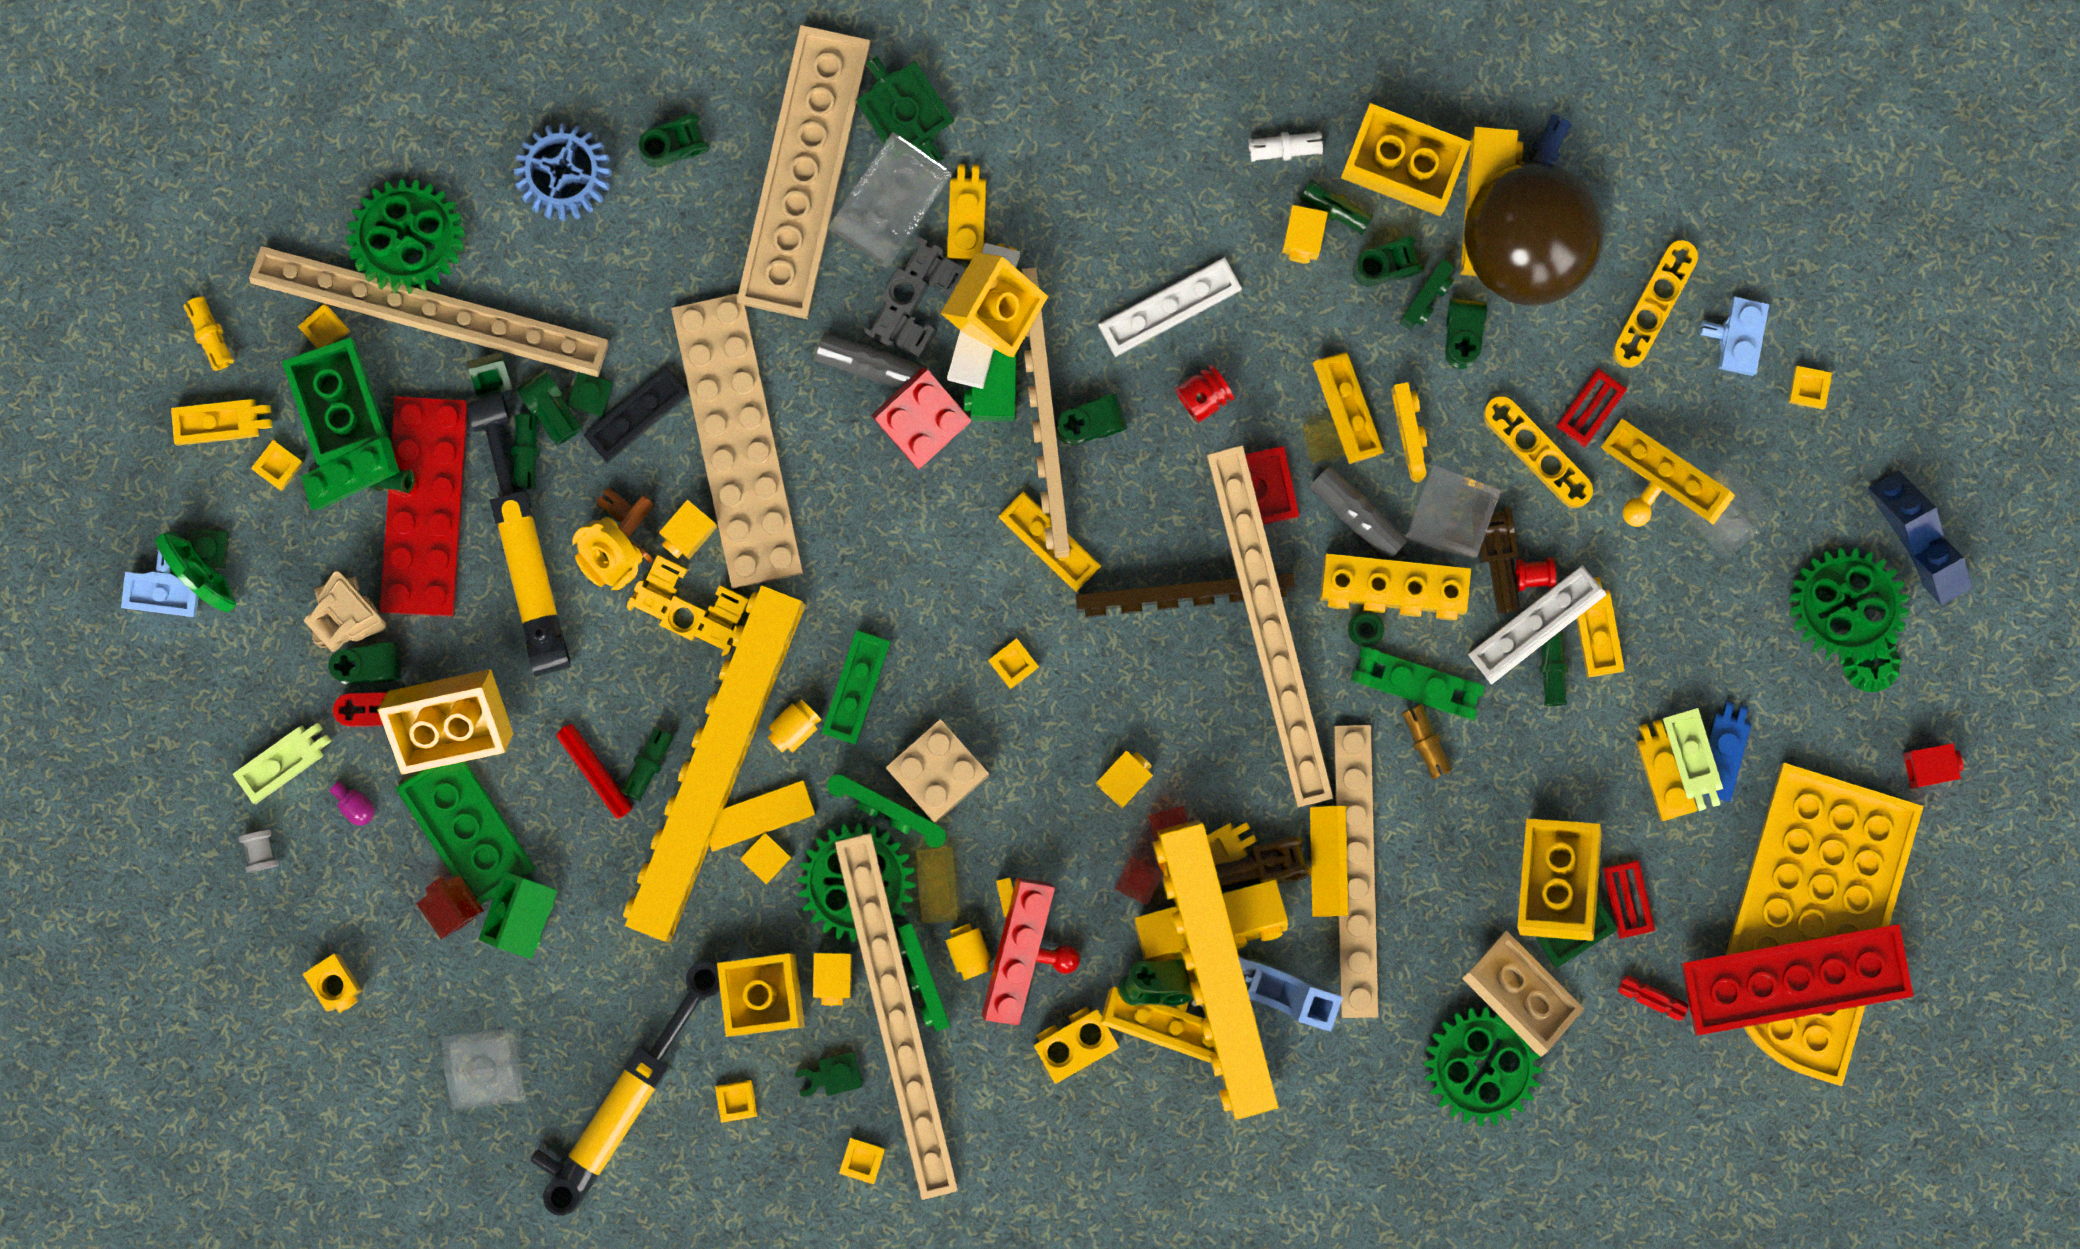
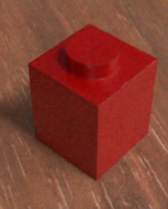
M1954 743L1903 753L1910 789L1961 779L1960 772L1964 769L1963 759L1960 751L1955 750Z

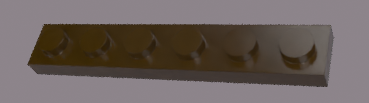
M1294 573L1276 574L1282 598L1287 597V591H1293L1295 588ZM1238 578L1079 594L1075 598L1077 613L1085 612V618L1107 616L1106 610L1121 608V614L1143 612L1142 606L1157 605V610L1159 611L1178 609L1179 602L1193 601L1194 607L1215 605L1216 598L1229 597L1230 603L1244 602Z

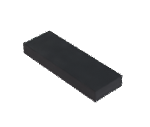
M665 366L583 436L608 464L688 397L690 393L670 369Z

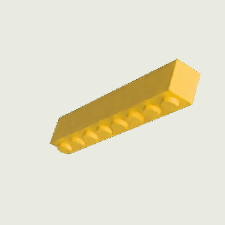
M1195 820L1158 830L1156 832L1159 841L1153 842V847L1158 863L1165 862L1168 876L1162 878L1167 898H1174L1178 912L1172 913V919L1177 935L1183 933L1187 947L1181 949L1186 969H1193L1196 983L1190 984L1196 1006L1203 1005L1206 1018L1200 1019V1024L1205 1041L1212 1040L1215 1054L1209 1055L1214 1075H1221L1225 1088L1219 1090L1224 1112L1230 1110L1235 1120L1277 1109L1275 1093L1204 824L1200 820Z

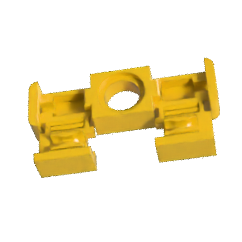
M657 555L646 578L649 581L647 587H644L646 581H639L636 584L635 593L627 603L628 610L632 611L636 607L661 619L660 626L691 641L698 637L723 649L722 656L730 654L733 648V639L739 626H735L734 629L731 628L734 623L738 624L749 598L723 585H719L715 593L719 596L714 607L709 606L708 610L710 613L706 617L707 610L676 595L672 597L673 593L676 594L677 592L674 586L678 578H684L689 569L661 555ZM664 564L679 571V574L677 575L663 568L662 565ZM722 593L738 600V604L721 596ZM683 607L688 608L694 616L692 625L686 629L679 628L674 622L675 612Z

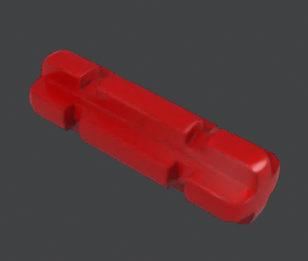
M1629 975L1624 976L1618 986L1620 994L1628 998L1635 997V1001L1660 1013L1665 1011L1667 1016L1677 1021H1682L1688 1011V1003L1678 998L1671 999V995L1646 983L1639 984L1640 980Z

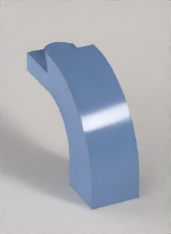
M1238 956L1249 999L1278 1009L1300 1023L1331 1032L1343 996L1318 982L1289 970L1251 957L1248 959Z

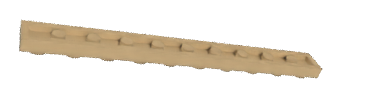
M263 246L260 247L249 276L251 284L596 377L599 376L609 346L608 339L434 292L423 291L413 287L412 294H408L405 285H401L395 294L392 291L391 283L388 282L381 290L377 284V277L368 282L363 273Z
M1243 445L1206 454L1296 805L1299 808L1333 799Z
M871 833L835 841L921 1199L925 1200L956 1192L958 1190Z

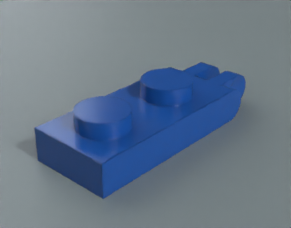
M1728 700L1725 702L1722 714L1717 712L1714 714L1708 736L1723 789L1716 792L1719 800L1731 802L1751 728V722L1745 720L1748 706L1740 704L1736 718L1731 717L1734 702Z

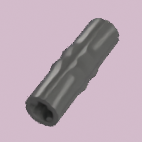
M824 332L815 357L817 362L900 389L922 367L927 369L925 365Z
M1331 465L1310 485L1309 488L1385 560H1391L1409 541L1382 515L1377 507L1372 505L1363 494L1347 482Z

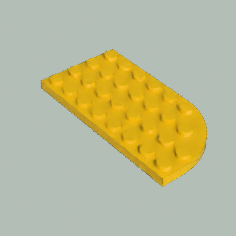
M1781 763L1731 932L1727 955L1889 926L1924 806L1787 763ZM1865 1006L1743 1028L1753 1042L1779 1064L1800 1074L1842 1086Z

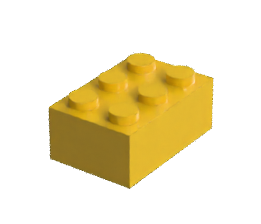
M1370 103L1341 178L1441 217L1446 209L1471 142Z
M491 669L388 691L378 709L401 774L505 753L514 734Z
M1526 819L1517 925L1520 935L1594 941L1602 838L1600 824Z

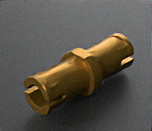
M1419 704L1413 708L1417 719H1415L1411 709L1402 712L1401 715L1404 717L1412 734L1415 750L1419 751L1431 779L1440 777V771L1436 764L1440 766L1443 775L1453 769L1439 743L1441 738L1438 732H1434L1423 704Z

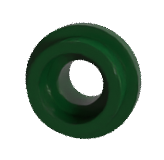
M1362 611L1355 614L1349 621L1348 635L1357 646L1372 647L1382 639L1384 624L1377 614ZM1362 623L1370 624L1372 634L1363 636L1359 632V626Z

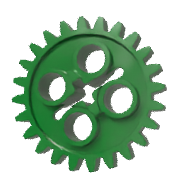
M400 179L397 189H393L389 182H385L386 192L381 194L377 189L373 188L374 199L372 201L364 197L360 199L364 210H352L353 216L357 221L347 222L349 231L353 233L346 236L348 245L352 246L348 250L351 259H358L355 262L358 272L366 270L364 275L368 282L377 277V284L381 290L389 282L395 294L401 285H405L408 294H412L414 284H419L423 291H427V280L431 279L435 284L439 285L438 273L442 272L446 275H451L448 262L453 264H459L460 262L458 255L454 251H464L463 241L459 240L465 237L464 228L459 226L463 223L461 214L454 213L457 210L454 201L445 203L447 197L444 191L434 196V187L431 183L424 190H421L417 179H415L411 188H406L403 179ZM396 209H404L406 211L405 215L401 218L394 219L389 217ZM383 223L387 225L388 228L384 226H377V224ZM433 223L439 226L432 233L422 231L423 227L427 224ZM379 240L390 241L389 245L384 249L373 248V245ZM424 245L429 247L435 246V248L433 250H429L425 248ZM412 254L422 256V259L415 264L405 262L407 257Z
M1839 548L1837 557L1833 559L1831 554L1826 551L1823 555V564L1815 558L1811 559L1810 567L1812 571L1802 568L1799 576L1803 581L1795 580L1792 588L1798 593L1791 594L1789 602L1798 606L1790 609L1789 617L1800 618L1794 623L1793 630H1805L1801 642L1805 643L1813 640L1814 645L1811 652L1815 653L1821 648L1825 649V660L1827 661L1833 653L1838 654L1840 664L1844 663L1847 655L1852 656L1855 665L1859 664L1861 654L1863 653L1872 661L1875 657V648L1885 654L1888 650L1886 641L1896 644L1899 637L1895 631L1903 632L1906 626L1900 619L1907 618L1909 610L1901 606L1908 602L1909 595L1898 594L1903 589L1905 583L1904 581H1892L1897 570L1892 569L1885 572L1883 570L1886 562L1885 559L1880 560L1877 564L1872 563L1873 552H1869L1862 559L1859 558L1858 548H1854L1851 557H1846L1843 548ZM1856 577L1861 578L1866 582L1867 587L1861 590L1855 589L1851 586L1849 580ZM1820 590L1828 591L1834 600L1822 602L1816 597L1815 593ZM1873 593H1877L1879 595L1878 598L1866 599L1869 595ZM1843 601H1846L1848 605L1856 604L1854 611H1851L1848 606L1841 608ZM1870 609L1876 610L1882 616V620L1877 622L1870 621L1865 617L1864 612ZM1833 612L1832 614H1830L1829 617H1826L1824 619L1819 618V614H1828ZM1836 622L1842 623L1848 628V633L1843 635L1836 634L1832 631L1830 625Z
M857 823L855 833H850L846 824H843L842 835L838 837L829 829L828 836L830 841L827 843L817 837L815 840L820 849L817 852L809 849L805 851L812 858L811 863L799 864L801 868L808 871L807 876L797 878L798 882L807 884V889L798 893V897H809L810 900L803 907V910L810 911L814 909L817 912L811 922L814 924L823 919L825 924L822 932L827 933L832 927L837 928L836 939L840 940L845 931L850 934L851 942L856 941L857 933L848 896L847 904L841 910H832L827 904V897L833 890H842L847 895L845 885L824 884V879H843L842 873H833L829 868L830 858L837 854L834 842L863 835L861 823ZM872 826L868 833H871L876 855L882 856L886 862V867L883 873H881L882 880L889 882V886L884 888L893 927H896L897 924L893 918L894 914L897 913L902 916L907 914L900 906L901 903L913 902V899L905 894V889L916 887L915 883L906 881V876L911 875L915 871L914 868H903L902 864L910 856L909 854L900 856L896 854L901 843L896 842L889 846L887 842L890 833L886 832L879 839L876 837V826Z
M1482 1007L1480 1017L1476 1016L1472 1008H1467V1019L1465 1020L1458 1013H1454L1455 1025L1451 1026L1449 1023L1442 1021L1441 1026L1445 1033L1443 1035L1431 1034L1432 1038L1437 1042L1436 1047L1425 1046V1050L1433 1055L1432 1060L1422 1062V1065L1432 1068V1073L1427 1074L1423 1079L1435 1082V1086L1428 1091L1429 1095L1440 1093L1442 1097L1438 1101L1437 1106L1441 1108L1450 1104L1448 1116L1453 1118L1460 1111L1462 1112V1123L1464 1124L1470 1121L1472 1115L1475 1116L1476 1125L1479 1127L1483 1126L1485 1117L1489 1118L1493 1126L1498 1125L1499 1114L1507 1121L1512 1120L1511 1108L1523 1112L1524 1108L1520 1100L1522 1098L1530 1101L1534 1100L1533 1096L1527 1091L1529 1086L1540 1087V1084L1532 1079V1074L1543 1072L1542 1068L1533 1066V1060L1540 1058V1056L1536 1052H1530V1046L1506 1022H1503L1496 1012L1493 1018H1490L1488 1007ZM1476 1030L1482 1032L1486 1038L1485 1047L1478 1052L1472 1051L1468 1045L1469 1035ZM1499 1038L1501 1044L1487 1062V1066L1491 1069L1490 1073H1481L1470 1093L1465 1095L1463 1093L1464 1088L1478 1071L1474 1062L1476 1059L1483 1061L1489 1054L1494 1041ZM1505 1051H1511L1517 1060L1515 1068L1509 1072L1503 1071L1499 1066V1057ZM1456 1061L1461 1062L1466 1068L1465 1078L1458 1083L1453 1082L1448 1076L1449 1066ZM1485 1082H1492L1497 1089L1495 1099L1489 1103L1483 1102L1479 1097V1088Z

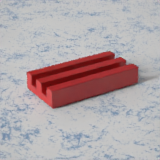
M1598 368L1558 422L1556 428L1566 433L1569 438L1574 439L1580 446L1585 448L1625 394L1627 388ZM1598 380H1602L1605 384L1573 428L1567 423ZM1613 388L1617 392L1585 436L1580 434L1579 431L1609 389Z
M1639 860L1602 868L1614 923L1618 929L1616 931L1618 939L1654 932L1655 927ZM1632 869L1645 924L1642 927L1638 926L1625 870ZM1615 872L1618 873L1631 928L1629 930H1625L1612 874Z

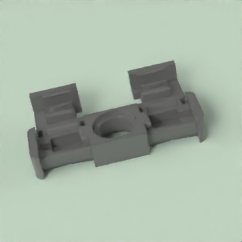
M917 237L914 239L918 245L904 271L899 268L897 269L881 297L885 305L872 328L868 329L865 327L864 331L870 339L890 349L895 347V344L891 341L893 339L896 341V346L910 352L921 360L937 333L935 328L927 324L924 328L915 324L916 319L912 317L928 289L926 282L930 283L929 286L932 288L937 285L945 289L944 294L950 298L966 268L945 258V254L940 247L932 246L927 240ZM956 274H959L952 288L949 290L948 288L950 287ZM902 284H909L914 287V296L907 302H901L895 298V291ZM924 331H927L921 343L917 347L916 345L919 342L922 334L924 333Z

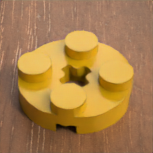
M604 517L601 520H592L576 531L573 536V545L577 543L579 551L575 555L576 562L585 576L594 584L600 587L607 584L614 586L611 590H620L636 577L638 565L642 562V554L636 546L631 544L613 519Z

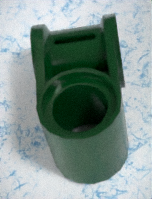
M688 114L670 123L643 132L638 142L643 162L649 167L657 168L682 159H690L709 151L710 145L708 142H704L698 125L700 121L699 115ZM686 131L689 132L692 142L689 141ZM653 141H658L664 144L665 149L659 155H650L645 150L646 146Z
M1415 235L1402 237L1387 244L1363 251L1353 266L1355 280L1360 285L1370 287L1392 280H1402L1424 272V264L1419 263L1414 247L1416 242ZM1371 260L1377 263L1379 274H1367L1362 267V262Z
M1450 298L1446 320L1445 357L1451 367L1458 370H1466L1479 357L1482 350L1483 332L1486 323L1487 302ZM1460 344H1465L1466 350L1470 351L1467 357H1462L1461 351L1457 350Z
M1117 394L1102 396L1087 404L1063 412L1056 426V435L1059 440L1066 445L1072 446L1096 438L1108 437L1128 429ZM1069 419H1072L1074 424L1081 423L1082 426L1079 428L1078 435H1074L1072 430L1065 431L1064 428L1067 426Z
M385 642L359 648L342 649L336 651L331 656L328 664L330 674L334 679L343 684L379 683L402 679L398 642ZM345 658L356 664L355 668L350 669L349 676L338 670V666L344 665Z
M1180 959L1138 961L1131 967L1129 974L1125 975L1118 984L1120 998L1132 1006H1179L1188 1003L1193 998L1188 970L1185 967L1184 960Z

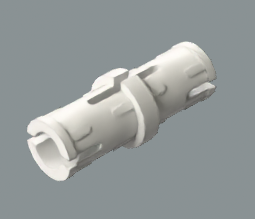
M1316 131L1314 133L1296 135L1281 132L1280 136L1250 138V160L1254 162L1255 160L1283 158V161L1291 160L1292 156L1323 154V144L1320 141L1322 138L1321 132Z

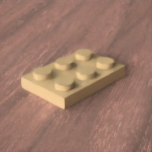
M1507 930L1494 941L1462 978L1540 1057L1552 1048L1584 1009Z

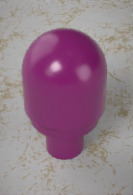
M340 780L329 789L340 801L337 804V807L340 809L339 812L349 822L357 826H363L373 819L375 814L374 805L361 791H357L355 788L350 791Z

